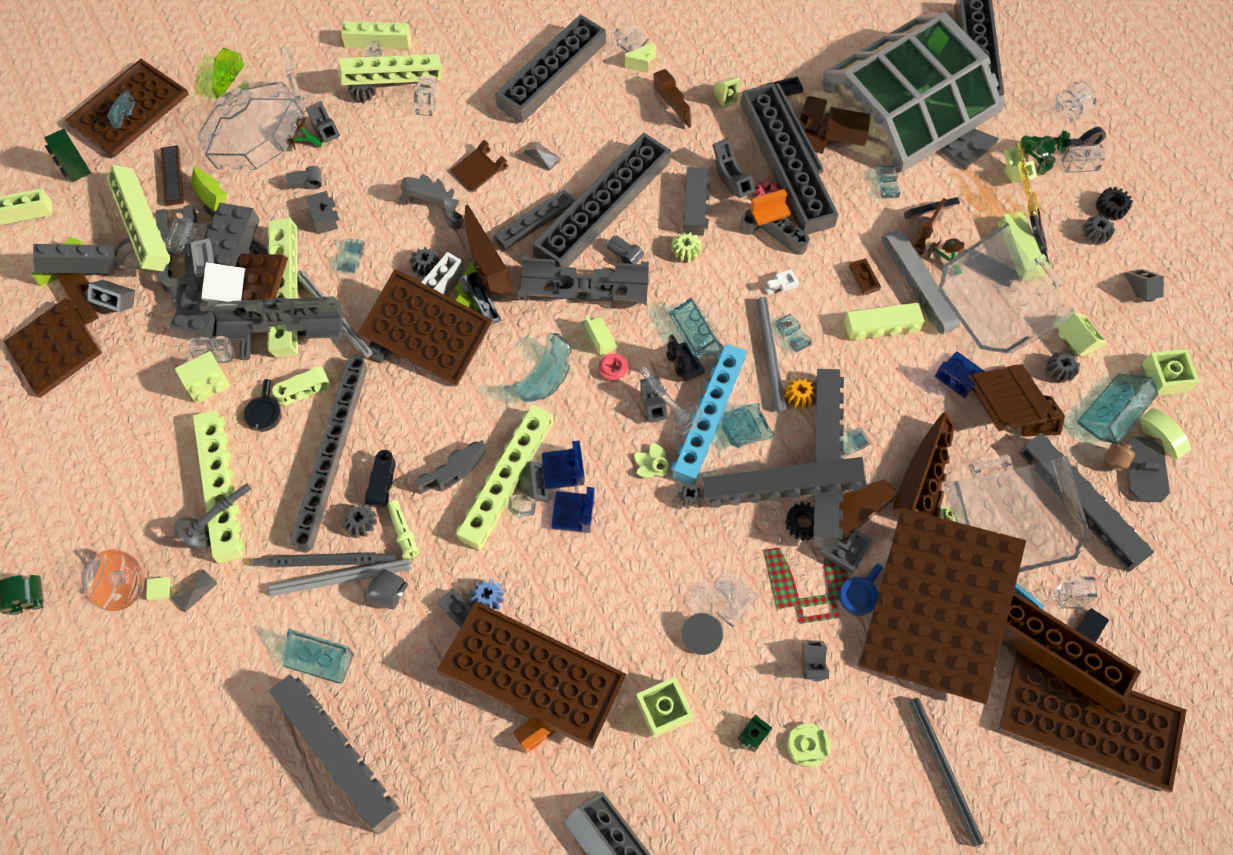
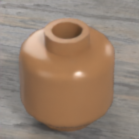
M1122 441L1119 444L1112 443L1104 457L1105 461H1107L1106 465L1119 471L1128 469L1135 457L1134 451L1131 450L1132 446Z

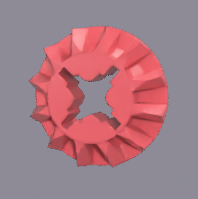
M767 180L764 182L759 181L755 185L756 192H754V196L757 198L765 195V190L769 188L770 191L767 194L782 189L773 180L771 182Z
M607 354L599 362V372L603 378L605 377L609 381H618L620 378L625 377V374L628 372V362L620 354ZM614 362H616L617 369L611 372L610 367H612L614 365Z

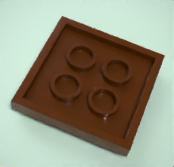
M241 253L237 267L245 268L241 300L276 298L288 258L285 255Z

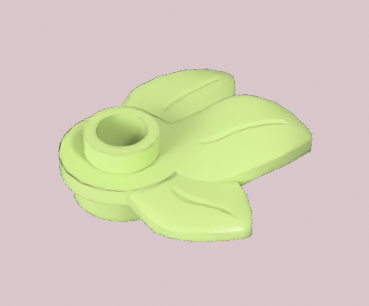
M655 443L651 444L649 453L634 454L635 461L640 466L636 474L640 477L665 476L670 470V464L665 459L664 449ZM657 466H663V469L659 470Z

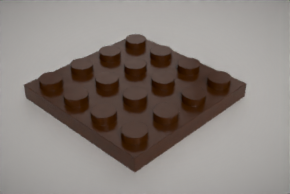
M64 298L4 341L35 395L40 398L103 353L75 307L67 298Z

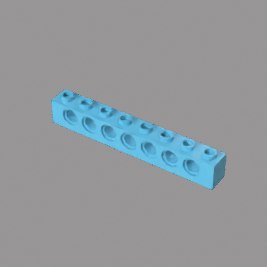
M725 344L724 349L719 350L717 355L718 364L713 365L710 373L713 376L711 380H707L704 387L706 393L699 398L697 406H700L698 412L694 411L692 415V427H687L684 438L687 439L684 444L681 443L677 454H680L678 460L674 459L672 463V478L690 485L693 484V486L695 485L744 364L746 350L729 344ZM718 380H723L725 383H720ZM716 395V396H718L719 398L715 399V398H712L711 396ZM705 411H710L713 414H706ZM698 427H704L706 430H699ZM698 443L700 446L694 447L691 444ZM691 459L693 462L686 463L684 460Z

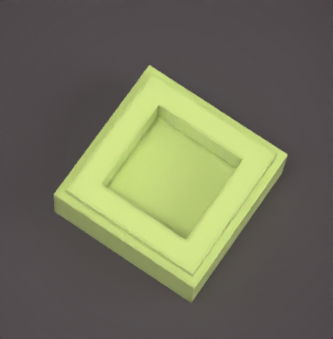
M169 577L147 579L146 599L148 601L170 598Z

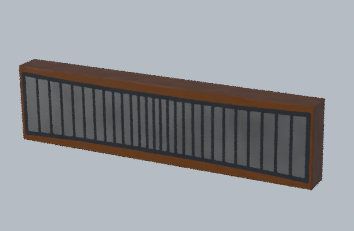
M178 145L161 148L164 203L166 206L184 204L180 148Z

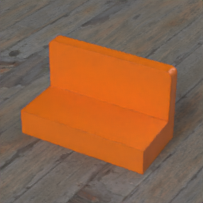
M785 189L752 199L750 211L758 226L790 216V211L785 203L787 197Z
M531 719L513 731V735L526 754L556 733V731Z

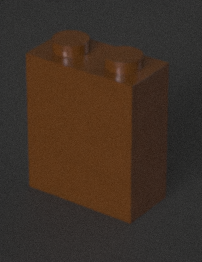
M830 107L829 113H826L822 132H825V139L865 146L869 133L870 114Z

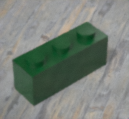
M64 128L44 137L47 142L45 148L50 156L55 155L52 158L57 166H62L59 169L64 177L68 176L72 182H75L91 174L87 164Z

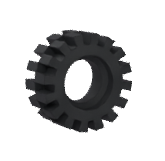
M1109 187L1098 198L1096 210H1099V214L1103 213L1104 217L1108 216L1110 220L1112 218L1114 221L1118 218L1120 220L1125 217L1131 208L1133 201L1130 199L1132 197L1130 195L1127 196V191L1122 192V188L1117 190V187H1114L1112 190V187ZM1109 201L1116 202L1119 207L1113 206Z
M800 502V505L796 503L794 507L790 508L785 520V524H787L786 529L790 530L789 534L791 536L794 534L795 539L801 537V541H804L805 538L807 540H811L812 537L814 538V506L811 507L809 502H807V505H804V502ZM800 515L808 516L812 522L811 526L807 528L799 526L797 517Z

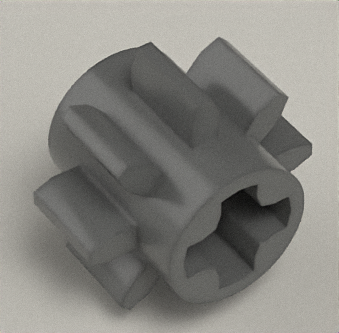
M693 484L687 487L683 485L682 492H678L677 496L682 498L679 505L684 504L687 509L692 506L697 508V501L702 500V496L698 495L700 488L696 489L693 487Z

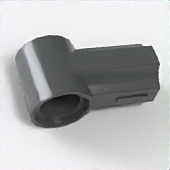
M309 166L305 171L286 173L288 189L305 186L310 189H319L322 186L321 169L317 166Z
M617 235L613 236L607 244V248L618 255L624 264H636L644 256L643 250L638 245H630Z

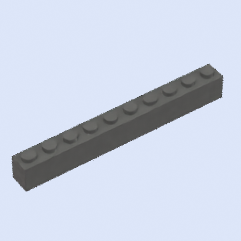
M817 369L815 463L843 459L840 458V453H843L844 443L840 441V436H843L844 425L840 424V420L844 418V408H840V404L844 403V392H840V388H844V377H840V369ZM828 492L814 496L813 546L838 547L839 540H843V528H839V522H843V510H839V504H843V492Z

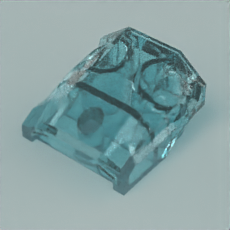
M759 403L744 405L723 414L722 428L731 445L741 448L744 445L768 440L775 436L759 408Z

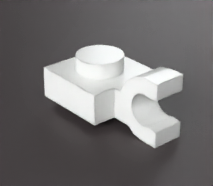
M790 269L776 274L775 280L767 281L768 287H765L764 290L767 295L776 292L779 288L783 293L797 288L799 281Z

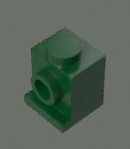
M754 715L738 737V740L741 741L740 745L748 751L752 750L755 752L772 727L757 715ZM751 731L757 732L758 737H753Z

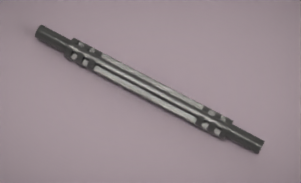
M376 552L275 555L273 558H254L253 566H273L278 568L376 564L377 562L396 561L397 555L396 553L376 554Z

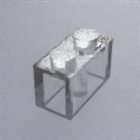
M1102 144L1069 146L1061 160L1065 173L1099 171L1106 160V155Z
M1069 576L1054 591V599L1057 602L1058 608L1083 609L1098 597L1095 577Z

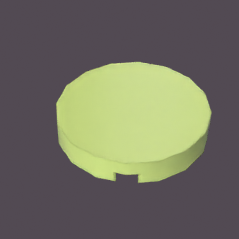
M803 723L797 725L790 732L787 739V750L795 763L803 767L812 768L820 765L827 758L830 752V740L827 733L818 725Z

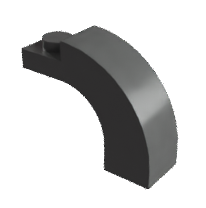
M726 138L712 144L716 157L714 159L716 169L728 190L739 198L756 192L752 176L744 173L735 159L730 139Z

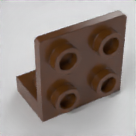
M1044 395L1058 418L1050 420L1048 416H1045L1046 421L1022 426L1021 434L1023 437L1037 436L1040 433L1044 436L1061 435L1065 415L1052 396Z

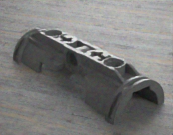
M522 255L521 290H518V298L524 297V299H528V296L581 301L639 302L640 306L641 304L647 306L649 262L641 261V264L615 263V270L594 269V276L576 275V268L556 267L555 260L530 258V255ZM550 285L553 287V290L544 291L543 288ZM621 289L625 291V294L617 295L615 292Z
M333 296L291 299L270 298L230 302L203 301L199 305L201 311H213L217 318V331L214 339L216 344H225V341H246L250 333L270 332L269 325H285L287 331H306V339L331 338L332 341H340L342 336V312L337 299ZM238 308H244L246 312H241Z

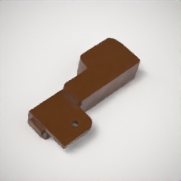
M666 68L653 74L654 89L690 128V106L684 101V95L676 87L675 78Z
M808 96L800 121L806 124L804 132L814 151L823 154L827 139H825V136L817 133L826 109L827 100Z
M55 273L85 325L98 319V314L91 302L87 301V296L84 292L88 290L90 283L85 274Z

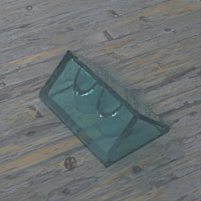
M692 297L669 312L671 319L694 357L724 349L723 343L702 308Z
M288 629L283 667L342 684L354 653L349 646Z

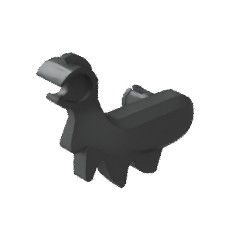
M424 174L419 179L413 177L403 178L400 185L403 191L399 199L401 203L405 204L406 202V205L410 204L412 196L437 203L444 210L446 223L453 229L461 228L464 219L455 210L459 200L453 199L454 189L447 192L439 178L433 183Z

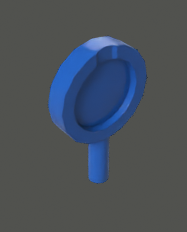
M877 563L867 578L853 577L842 585L839 591V600L847 612L855 616H864L875 608L878 591L873 582L882 571V565Z

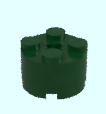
M22 575L0 580V612L9 611V615H18L23 613V609L30 608V610L43 608L44 597L41 577L29 575L30 579H22Z

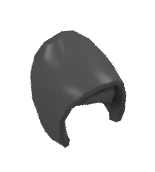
M383 569L368 585L366 601L378 607L394 610L399 604L408 583L402 577Z

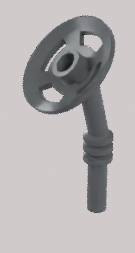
M246 483L228 497L224 496V499H220V502L217 501V505L199 520L191 517L178 519L174 526L177 536L191 547L199 549L209 547L211 542L209 528L206 524L221 511L225 512V508L229 509V505L233 506V502L249 492L251 487ZM183 529H187L188 534L191 536V538L185 534Z

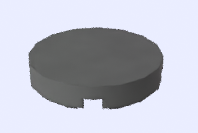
M697 613L690 616L682 628V639L685 646L691 652L698 655H707L714 652L721 645L724 638L723 627L720 621L709 613Z

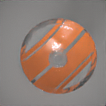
M109 549L95 554L86 563L82 573V586L86 596L94 605L108 611H119L130 607L139 599L144 588V574L140 564L132 555L121 550ZM118 574L121 575L122 580L118 579Z

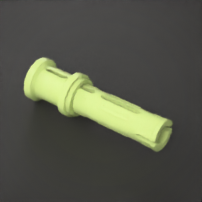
M397 500L390 501L386 507L398 535L396 541L400 544L403 551L402 557L403 559L414 558L420 553L413 540L414 534L408 530L399 502Z

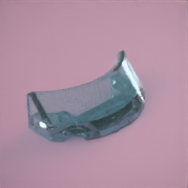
M548 333L544 356L533 374L522 382L516 381L513 385H505L503 389L523 402L543 400L557 391L568 374L571 346L560 333Z

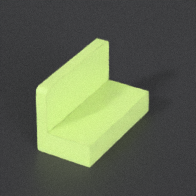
M589 315L584 316L585 328L599 355L617 349V345L602 317L591 320Z

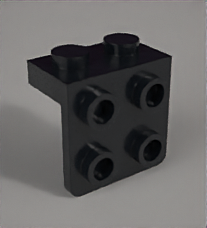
M670 335L666 356L669 362H673L677 375L686 382L704 374L705 369L689 343L685 341L679 344L674 335Z

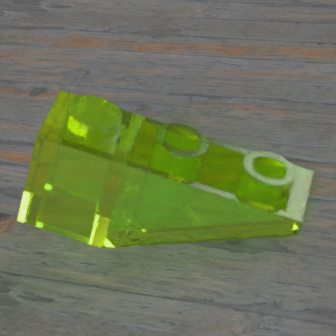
M222 48L214 59L212 90L217 100H220L226 93L231 83L234 82L236 76L244 67L241 54L226 48Z

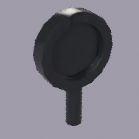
M1100 126L1094 127L1079 138L1067 139L1066 145L1073 146L1074 150L1082 155L1096 148L1105 139L1106 132Z
M269 379L263 380L261 397L251 400L244 410V419L249 427L259 432L275 428L282 417V410L276 400L269 397L271 380Z

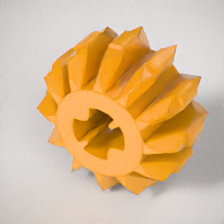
M799 377L795 381L791 379L785 387L786 393L784 395L785 399H788V405L794 404L795 409L800 406L802 410L805 406L810 407L813 403L812 401L816 399L817 391L816 387H812L813 381L808 383L806 378L800 380Z

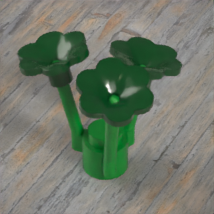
M1063 130L1061 135L1055 138L1025 135L1021 138L1019 145H1022V149H1025L1026 154L1031 155L1037 160V163L1040 164L1037 172L1044 175L1053 168V164L1056 161V158L1050 155L1056 150L1055 144H1058L1057 149L1060 152H1065L1066 148H1068L1066 140L1070 138V133ZM1037 148V154L1042 157L1037 156L1035 153L1032 152V150H1035Z

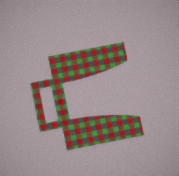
M781 549L765 550L777 609L796 606L800 624L840 618L836 600H839V591L842 585L849 579L847 570L824 557L825 577L829 594L799 599L793 575ZM829 603L831 605L832 613L804 617L802 607Z

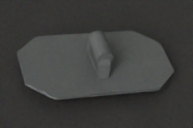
M1133 437L1127 443L1132 446L1131 450L1135 453V457L1128 468L1130 491L1141 501L1161 503L1170 493L1164 448L1153 438Z

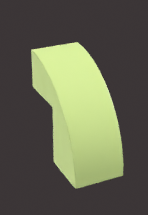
M1152 408L1140 417L1142 432L1162 439L1165 455L1179 459L1191 450L1190 443L1183 430L1165 413Z

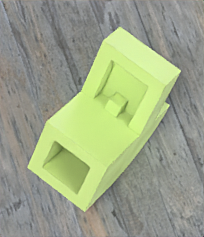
M1022 145L1003 150L1007 165L1004 168V172L1010 181L1019 183L1037 177L1034 161H1025Z

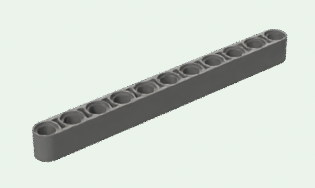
M352 355L347 360L292 534V541L300 552H309L314 547L367 374V367L363 357L360 355ZM340 431L339 434L333 435L335 432ZM330 449H335L333 452L328 453ZM325 466H329L327 470H322ZM319 484H324L321 488H316ZM318 501L316 506H311L313 502ZM308 520H313L311 524L305 525ZM307 538L306 542L299 544L301 539Z

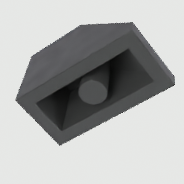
M1144 269L1126 272L1136 297L1142 298L1146 302H1153L1156 298L1163 297L1164 276Z

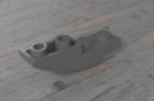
M484 441L472 442L468 447L452 452L447 457L448 465H441L435 471L419 476L415 482L420 494L437 486L443 492L462 480L474 469L486 452Z

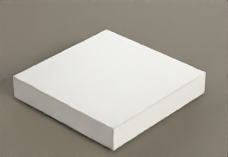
M206 262L201 300L217 302L241 300L245 268Z

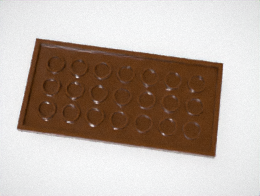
M477 601L436 672L590 749H593L626 677V673Z
M1017 651L998 730L1171 793L1174 787L1186 709L1131 690L1126 702L1114 713Z

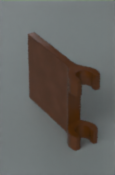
M483 140L475 151L451 169V172L472 192L477 190L496 173L508 168L507 160L503 156L494 163L486 155L491 151L486 140Z
M946 198L941 200L930 221L921 225L918 230V234H921L920 239L913 242L912 246L913 248L919 247L921 249L920 255L926 249V239H929L933 233V226L938 220Z

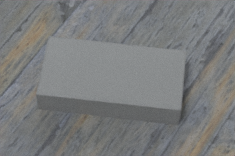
M209 238L191 242L194 273L197 277L204 276L206 262L214 264L212 243Z

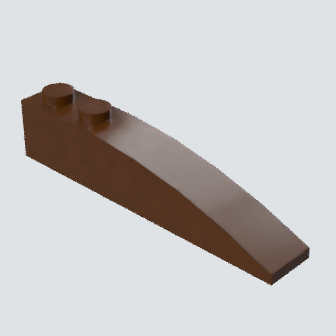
M466 205L465 228L476 273L480 272L479 276L482 283L487 284L491 291L512 296L513 292L505 264L469 205Z
M942 413L910 461L892 508L898 516L900 515L901 508L935 517L938 515L944 496V491H941L942 482H946L947 474L944 473L945 464H949L950 458L948 447L952 445L955 423L946 413Z

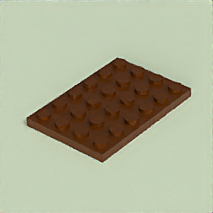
M140 58L65 119V121L87 139L115 157L186 98L189 93L187 89ZM126 93L130 102L121 110L114 124H112L108 117L109 112L115 102Z
M394 269L358 334L458 386L489 331L493 320Z

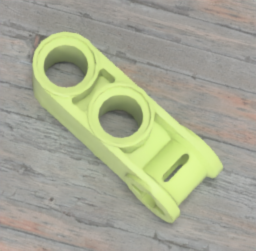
M315 367L305 373L274 385L272 392L279 405L288 406L328 389L330 382L322 367Z

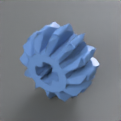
M482 579V585L475 583L476 590L470 591L473 596L470 598L471 603L475 604L477 601L492 609L495 607L500 610L499 603H504L505 601L504 597H502L505 594L504 589H500L501 584L499 582L494 584L493 579H490L488 583H486L485 579ZM485 594H490V598L486 599Z

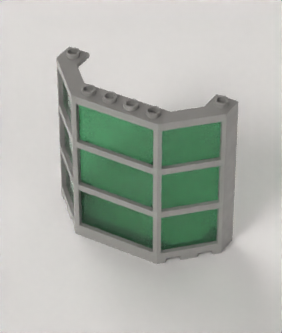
M946 12L941 14H920L823 72L822 84L825 89L834 93L835 83L844 84V87L854 95L856 101H860L864 106L865 111L870 113L874 117L875 122L884 128L893 150L892 164L901 172H904L1001 113L1005 102L1003 95L999 96L996 87L999 84L995 73L991 74L988 65L991 63L989 56Z

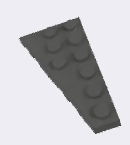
M900 98L889 108L888 112L894 111L908 101ZM915 104L895 116L927 142L932 141L918 105ZM928 110L938 137L961 124L958 121ZM974 128L939 151L966 170L998 142L999 138Z

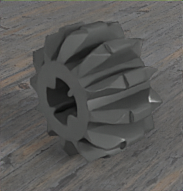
M376 84L348 85V92L353 100L357 99L358 102L364 100L366 102V99L372 100V96L376 95L377 87Z
M1097 214L1093 217L1090 216L1083 225V236L1088 237L1087 241L1092 240L1093 244L1098 242L1102 245L1104 242H1108L1115 233V223L1110 222V218L1106 219L1104 215L1101 217Z
M424 246L423 250L417 248V252H412L410 264L412 265V270L417 272L418 276L424 274L426 277L441 259L437 251L434 252L432 247L427 250Z
M1063 350L1060 353H1054L1048 359L1046 371L1050 372L1049 377H1055V381L1060 379L1062 383L1070 382L1078 375V368L1081 363L1076 362L1077 357H1072L1071 352L1066 354Z
M360 503L358 508L352 505L351 511L345 510L347 516L342 517L343 527L345 530H348L349 535L355 534L359 538L361 533L367 536L368 530L374 531L372 525L377 524L375 519L376 513L371 511L370 506L364 507Z

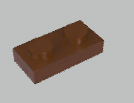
M866 258L849 264V269L863 296L880 291L881 285Z

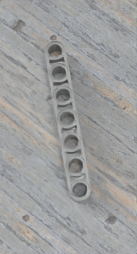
M897 229L882 236V243L938 332L945 334L959 328L960 319L903 231Z

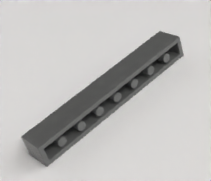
M1042 433L1026 443L1018 452L1129 572L1154 553L1151 546L1136 533L1132 526L1128 525L1121 514L1109 505L1106 498L1093 488V485L1079 473L1075 466L1070 464L1064 454L1058 451Z
M863 457L703 477L704 499L707 506L713 508L723 505H739L747 502L758 503L764 500L776 501L780 498H798L804 495L816 496L821 493H838L844 490L857 491L861 488H867Z

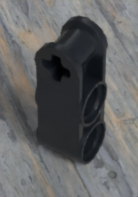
M381 450L375 456L369 486L365 494V505L386 508L396 467V462L389 450Z

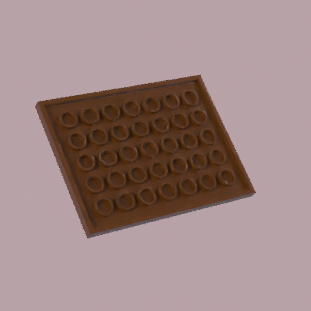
M901 508L859 667L986 705L1027 540Z

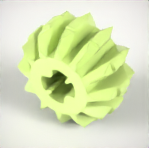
M684 232L682 235L677 234L671 244V252L674 254L675 259L681 258V262L684 259L690 262L691 258L696 260L697 255L701 252V241L698 240L697 235L692 236L691 232L688 235Z

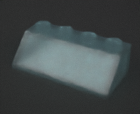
M1118 373L1077 421L1078 425L1100 441L1118 444L1159 395L1152 377Z

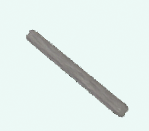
M304 271L297 273V280L313 298L324 297V294ZM342 317V332L364 358H369L373 352Z
M759 297L757 299V306L775 411L784 412L786 404L768 300L766 297Z
M407 558L274 583L268 586V591L271 596L376 577L383 569L392 573L408 571L411 569V562Z

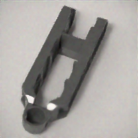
M194 205L183 206L184 227L173 229L169 226L168 210H156V226L160 231L168 254L170 255L171 241L184 240L186 273L182 277L171 278L173 272L170 261L169 264H166L164 271H158V281L163 286V289L170 294V300L176 308H178L194 268L191 242L198 241V222Z

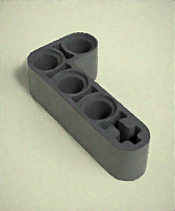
M750 208L742 215L740 231L743 234L751 235L758 228H761L794 254L803 255L807 251L810 240L809 235L787 218L758 226Z

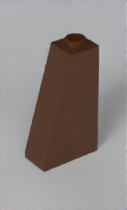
M883 479L867 485V488L843 494V504H839V510H843V522H839V528H843V540L895 499L898 493L893 485Z

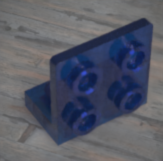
M956 351L947 362L944 361L940 365L934 377L965 399L975 385L968 375L985 371Z
M580 440L572 441V448L569 450L542 453L546 489L584 485L585 475Z
M587 487L586 494L557 491L551 528L591 533L595 488Z

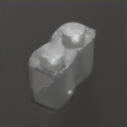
M215 336L210 339L195 337L190 339L189 352L193 359L209 351L212 352L218 363H228L234 359V347L227 337Z

